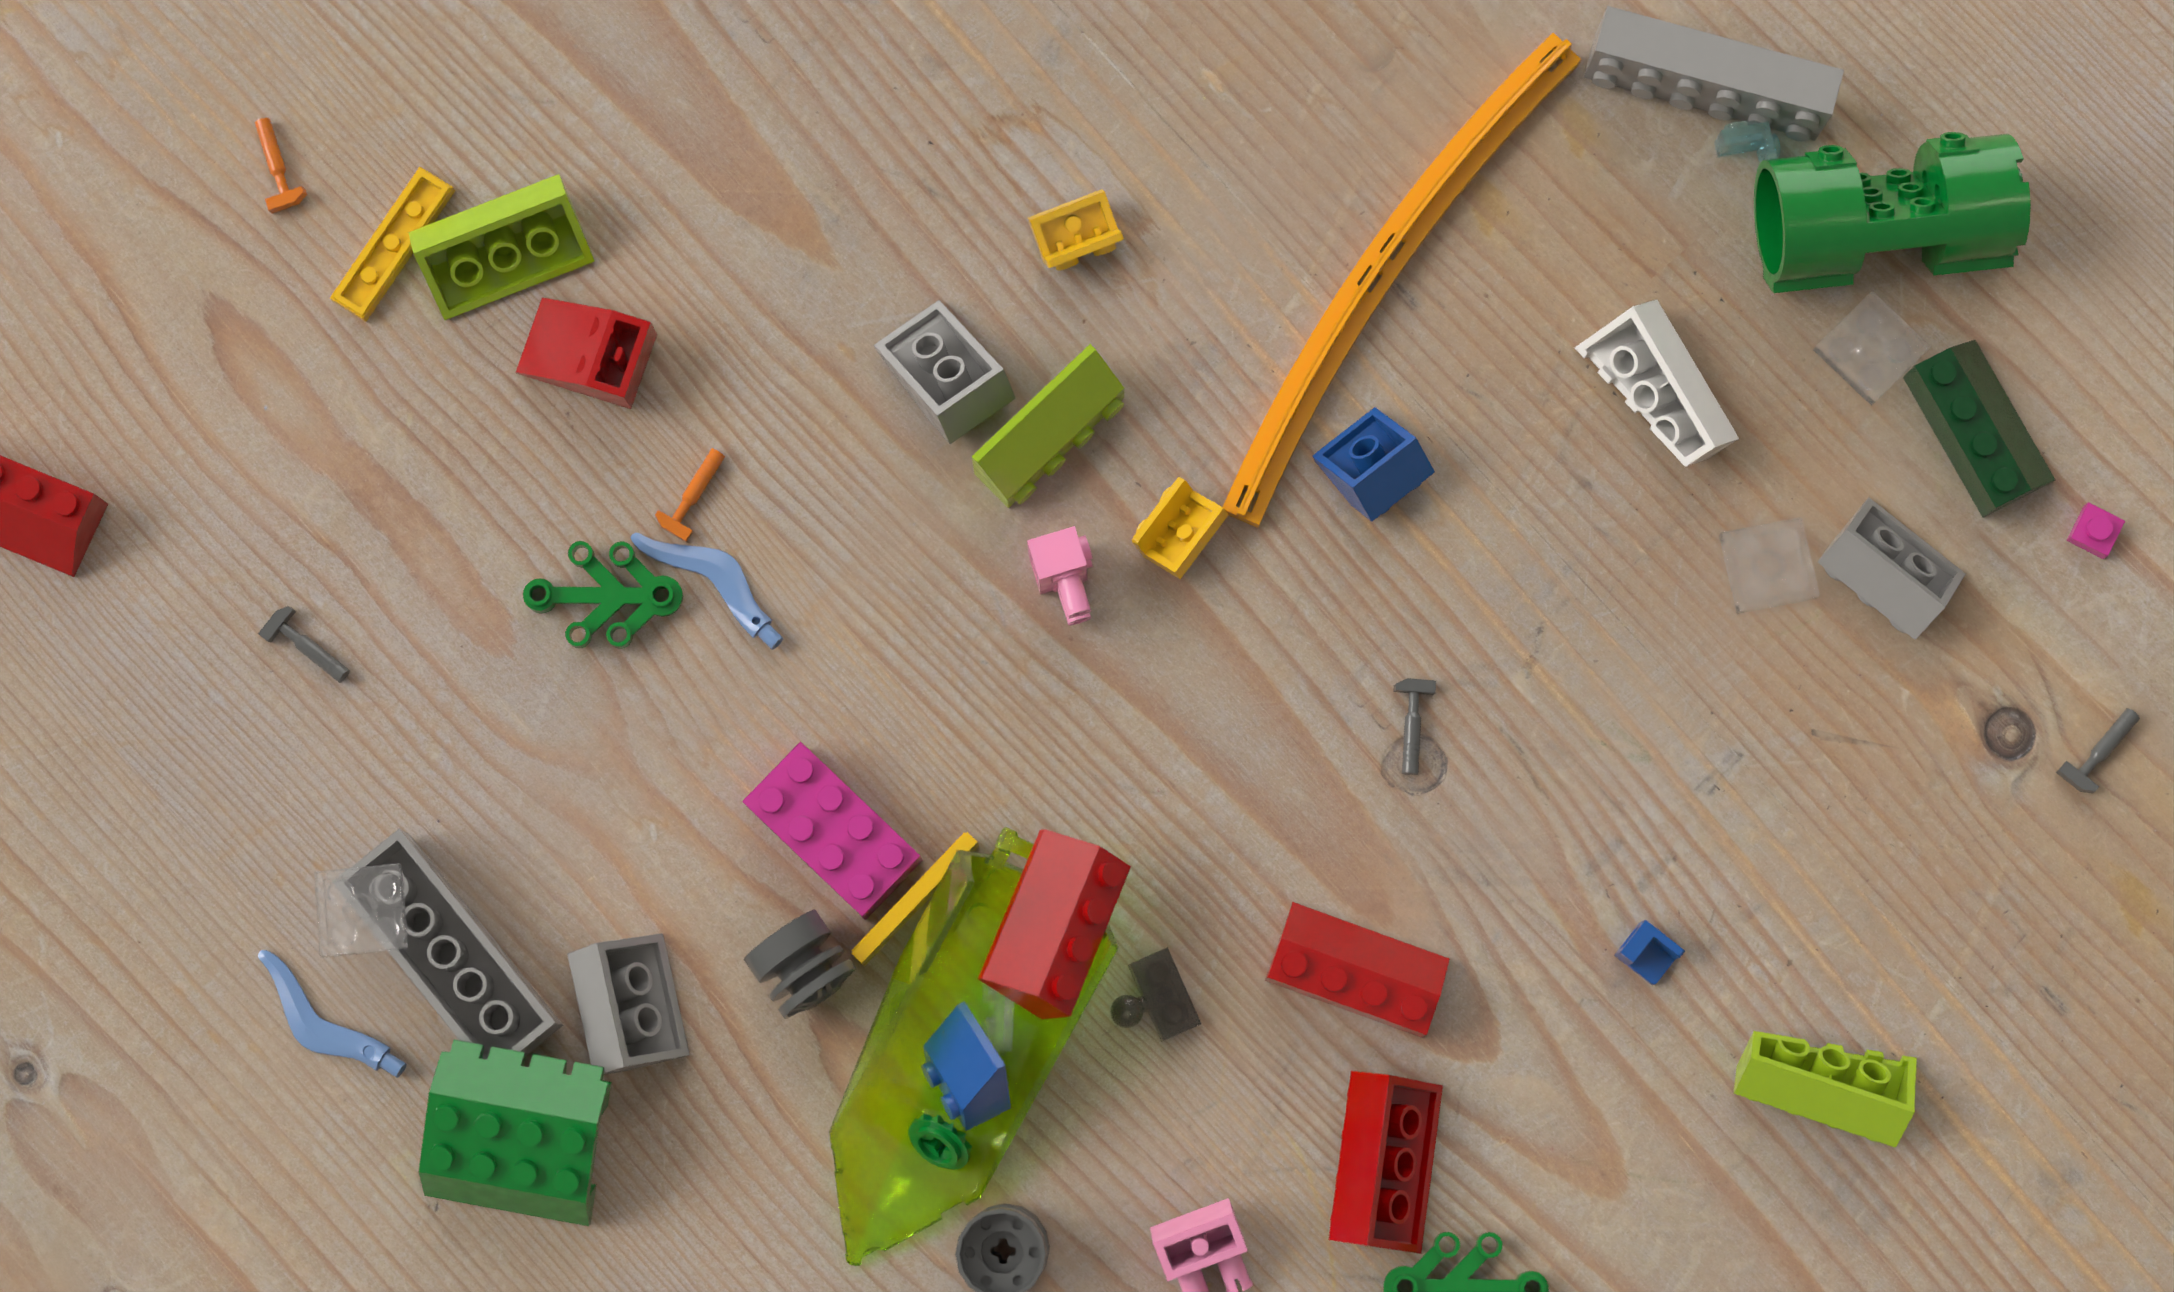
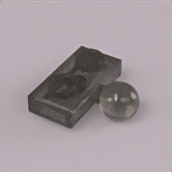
M1168 947L1128 965L1141 996L1136 998L1133 995H1121L1113 1001L1110 1014L1115 1024L1123 1028L1134 1027L1141 1021L1143 1013L1148 1011L1161 1042L1202 1024Z

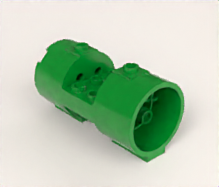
M1946 132L1941 134L1940 138L1926 139V143L1919 147L1914 161L1913 172L1908 169L1895 168L1888 170L1885 175L1876 176L1859 173L1856 160L1846 148L1837 145L1822 146L1818 151L1805 152V156L1763 160L1758 166L1754 184V223L1759 255L1763 265V279L1773 293L1854 285V274L1860 271L1865 253L1921 247L1922 262L1933 276L2014 267V256L2019 255L2017 246L2026 245L2031 213L2029 182H2023L2021 170L2017 166V163H2021L2024 160L2017 141L2010 134L1969 138L1960 132Z

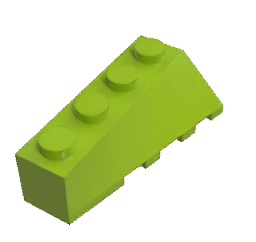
M1753 1031L1736 1066L1734 1094L1784 1110L1793 1115H1799L1826 1124L1831 1128L1841 1129L1865 1137L1873 1142H1879L1896 1148L1915 1113L1917 1058L1902 1055L1900 1061L1884 1059L1883 1052L1866 1050L1864 1055L1844 1052L1843 1045L1827 1043L1822 1048L1810 1047L1805 1039Z

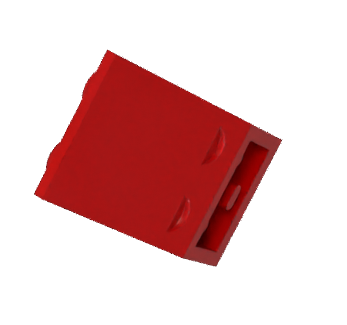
M542 297L517 366L516 374L631 409L657 333L650 321L610 309Z

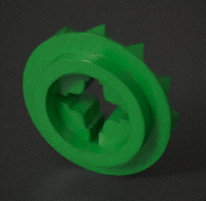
M924 1113L919 1119L915 1118L908 1130L909 1139L917 1152L929 1163L945 1169L956 1170L963 1168L971 1158L970 1152L973 1146L965 1140L966 1133L954 1127V1122L948 1123L940 1115L933 1118L931 1115Z

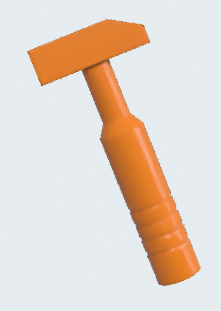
M261 118L255 121V126L270 174L275 177L280 193L265 199L268 211L273 214L300 204L307 196L306 189L302 186L289 190L285 178L286 168L270 118Z
M711 448L706 459H704L697 473L682 494V502L672 518L660 510L655 514L662 529L686 543L693 531L681 524V521L689 508L697 503L723 462L725 456L722 453Z

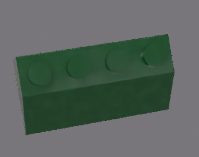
M1976 340L1950 347L1916 364L1903 377L1982 518L2055 481L2054 476Z

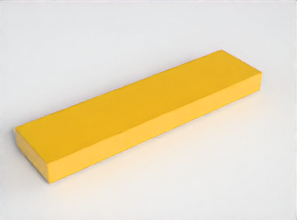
M419 167L330 299L367 322L413 254L408 232L435 222L455 193L453 186Z
M964 832L851 950V954L865 967L979 847L978 842L968 832Z

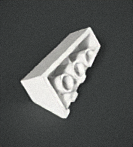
M1658 300L1631 307L1575 347L1583 358L1589 357L1600 369L1597 373L1608 384L1613 383L1627 398L1625 403L1634 413L1640 412L1651 424L1650 430L1685 467L1709 459L1739 439Z

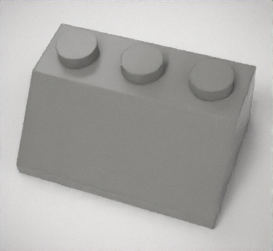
M1869 497L1818 560V563L1824 567L1826 573L1831 578L1842 581L1857 593L1858 598L1864 604L1876 608L1889 619L1894 628L1902 633H1907L1915 640L1946 607L1965 576L1962 570Z
M663 933L598 942L567 954L591 1065L604 1067V1075L690 1055Z

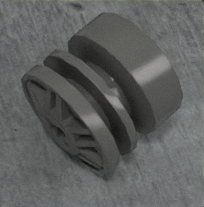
M815 909L797 917L757 945L743 959L760 983L777 976L780 978L781 982L772 990L769 997L775 1002L791 994L792 997L778 1009L785 1019L799 1012L811 1010L828 999L841 988L845 980L857 969L850 959L832 967V964L845 951L840 945L824 952L821 951L819 947L827 940L831 931Z
M1004 1203L986 1208L968 1222L958 1238L955 1255L960 1275L968 1287L975 1292H1026L1033 1287L1045 1269L1050 1245L1047 1231L1036 1215L1022 1206ZM1002 1238L1007 1239L1008 1246L1015 1247L1016 1252L1009 1255L1008 1260H1002L1001 1253L994 1252V1247L1001 1243Z

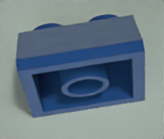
M1376 407L1312 455L1317 465L1349 504L1371 522L1386 513L1391 506L1409 492L1418 488L1423 481L1435 473L1417 438Z
M963 1002L954 1008L924 1044L926 1063L921 1065L929 1085L932 1088L939 1086L944 1096L941 1097V1101L948 1116L952 1120L958 1118L964 1129L968 1131L1009 1110L1011 1105L1005 1064L967 1004Z

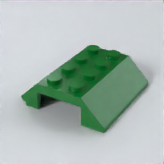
M454 1039L450 1052L441 1051L428 1095L418 1171L424 1196L590 1226L597 1185L591 1182L600 1119L608 1107L611 1082L602 1081L605 1068L574 1062L571 1075L565 1074L567 1060L536 1054L532 1055L530 1066L524 1067L525 1052L491 1046L488 1059L486 1060L482 1059L484 1045Z

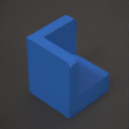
M1647 920L1638 923L1614 956L1649 984L1655 985L1672 963L1683 955L1685 950Z

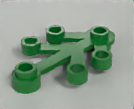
M577 541L568 550L570 561L575 566L583 568L601 587H554L548 580L539 578L530 581L523 590L525 604L532 611L541 614L551 611L556 604H600L582 622H573L567 627L565 631L566 640L575 648L586 647L591 642L592 635L625 604L641 605L624 623H613L607 629V640L613 647L618 649L629 646L633 635L654 615L661 617L672 615L680 608L683 601V591L679 583L669 576L655 577L635 557V551L631 545L623 541L616 542L611 546L609 550L610 560L615 566L626 568L642 587H624L595 557L594 550L588 543ZM579 548H586L588 550V557L583 561H577L574 557L575 552ZM621 548L629 550V557L625 561H617L615 559L616 552ZM537 588H544L546 590V596L541 601H534L532 599V593ZM659 589H667L669 591V597L664 602L655 600V593ZM578 628L584 629L586 632L585 638L580 642L573 641V631ZM617 629H625L627 632V636L622 642H615L613 640V633Z
M1442 1232L1435 1237L1433 1246L1413 1267L1398 1266L1388 1272L1383 1282V1292H1398L1397 1284L1403 1279H1408L1412 1283L1413 1288L1411 1292H1525V1284L1530 1280H1535L1539 1284V1292H1549V1285L1546 1278L1535 1271L1522 1272L1515 1280L1468 1279L1488 1258H1494L1501 1253L1503 1247L1502 1240L1497 1234L1492 1232H1485L1479 1235L1476 1240V1246L1443 1279H1425L1444 1257L1450 1258L1459 1252V1238L1451 1232ZM1445 1236L1452 1238L1454 1241V1248L1449 1253L1442 1252L1439 1247L1440 1240ZM1486 1237H1492L1496 1241L1497 1246L1492 1253H1486L1482 1249L1481 1244Z

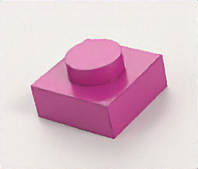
M2088 502L2083 506L2066 541L2104 559L2108 557L2125 520Z

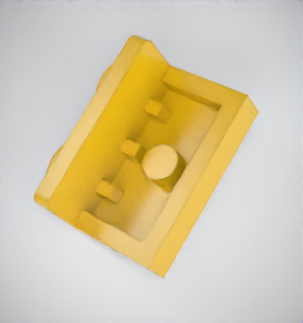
M1103 189L1027 218L1043 263L1048 268L1056 267L1057 271L1075 266L1079 263L1078 257L1093 252L1094 256L1109 253L1117 248L1115 243L1124 240L1122 232L1117 227Z
M1178 477L1173 485L1163 492L1160 502L1148 518L1139 524L1132 538V543L1145 559L1181 580L1228 517V513L1220 505L1194 491L1186 480Z

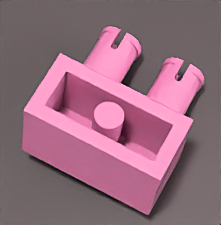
M1073 526L1027 540L1028 555L1040 595L1051 591L1058 592L1068 625H1076L1090 620L1091 608L1083 583L1087 581V568L1093 567L1091 561L1093 558L1086 535L1078 537L1076 528Z
M1229 1198L1150 1227L1152 1242L1166 1279L1170 1281L1177 1278L1182 1292H1209L1201 1269L1216 1263L1225 1283L1226 1292H1239L1235 1279L1239 1280L1243 1291L1253 1285L1241 1257L1242 1253L1248 1252L1246 1243Z

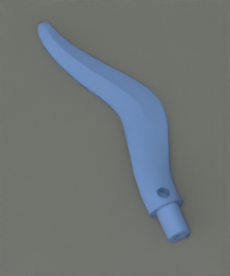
M640 533L632 534L631 540L633 544L647 556L665 564L707 577L715 585L732 614L752 638L759 637L771 650H774L781 644L784 638L770 625L772 619L755 602L740 565L731 555L718 549L664 543L652 540Z
M261 950L258 953L259 960L265 965L274 980L290 1029L303 1047L316 1053L353 1058L365 1063L376 1071L382 1068L397 1078L401 1076L407 1064L390 1054V1047L365 1034L330 1023L319 1017L286 964L267 950Z

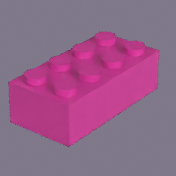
M801 741L742 801L748 809L865 921L923 861L921 856Z

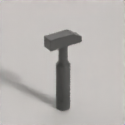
M287 606L275 611L258 633L267 642L271 643L280 632L294 642L296 649L339 683L344 681L350 673L347 667L327 653L307 635H300L287 624L296 612L292 607Z
M1407 678L1394 685L1393 692L1409 693L1408 713L1405 716L1402 774L1418 775L1421 734V717L1418 713L1419 694L1434 695L1436 680Z
M2126 708L2094 746L2090 757L2079 770L2066 761L2056 773L2078 791L2093 794L2099 786L2087 776L2098 763L2107 759L2121 740L2139 721V715L2133 710Z

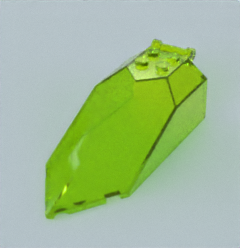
M1004 827L1000 832L991 855L957 850L899 957L830 1127L829 1137L831 1149H833L834 1175L841 1228L846 1248L845 1257L847 1263L852 1266L861 1265L862 1258L877 1249L885 1252L943 1219L942 1213L964 1201L966 1205H969L981 1198L1118 950V944L1108 923L1071 1017L1040 1019L978 980V976L1023 871L1022 868L1006 861L1011 852L1028 859L1034 845L1018 837V832L1008 827ZM963 1002L967 1004L1005 1064L1011 1105L1009 1110L968 1131L964 1129L958 1118L952 1120L948 1116L941 1101V1097L944 1096L939 1086L932 1088L929 1085L921 1065L926 1063L924 1044L954 1008ZM925 1113L933 1118L940 1115L948 1123L954 1122V1127L959 1131H964L966 1133L965 1140L973 1146L970 1152L971 1158L963 1168L950 1170L935 1166L926 1161L917 1152L909 1139L908 1130L915 1118L919 1119Z

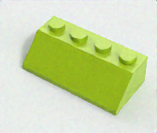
M560 174L408 232L413 254L444 320L595 262Z
M1091 344L972 456L974 474L1007 508L1015 502L1019 505L1024 503L1037 489L1034 485L1036 481L1045 473L1050 477L1057 472L1066 461L1063 456L1074 445L1078 449L1084 446L1095 434L1092 428L1102 418L1106 421L1112 419L1124 406L1121 400L1124 398L1125 388Z

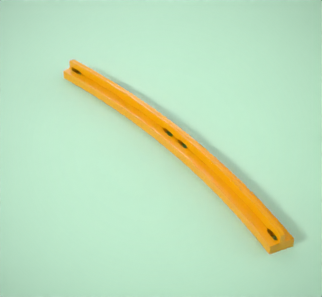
M1553 32L1515 69L1427 168L1366 249L1315 327L1266 414L1224 502L1223 508L1228 513V516L1259 528L1277 485L1321 399L1347 354L1397 277L1425 238L1481 168L1542 101L1579 66L1582 59L1570 49L1572 43L1567 38L1562 41ZM1551 50H1553V52H1552L1543 62H1541V63L1539 62V61H1541ZM1561 57L1563 61L1550 72L1549 68ZM1391 235H1393L1394 237L1391 239V241H1390L1389 244L1386 246V248L1384 249V251H1383L1382 253H1380V250L1382 249V247L1384 246V244L1387 242V240L1389 239V237H1390ZM1401 241L1405 244L1394 260H1391L1390 257ZM1368 267H1371L1370 271L1368 272V274L1359 286L1357 283L1364 275ZM1377 275H1382L1371 293L1368 292ZM1246 488V494L1238 508L1236 505L1243 489ZM1255 493H1258V498L1250 513L1247 510Z

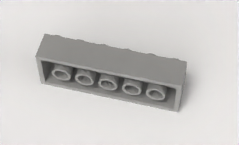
M1607 6L1595 33L1583 78L1592 80L1593 84L1602 88L1611 89L1616 86L1631 90V94L1642 99L1657 97L1668 100L1672 106L1679 109L1689 110L1697 108L1708 111L1711 117L1719 120L1734 118L1745 121L1749 127L1756 130L1768 131L1774 129L1785 132L1787 137L1796 141H1808L1810 139L1815 141L1833 115L1844 70Z
M398 829L333 882L455 1036L461 1041L484 1045L482 1059H488L491 1046L525 1052L527 1056L563 1026L561 1021L410 834Z

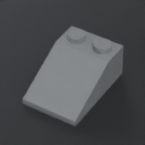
M940 300L874 344L876 351L927 419L949 444L1016 399L1004 369Z

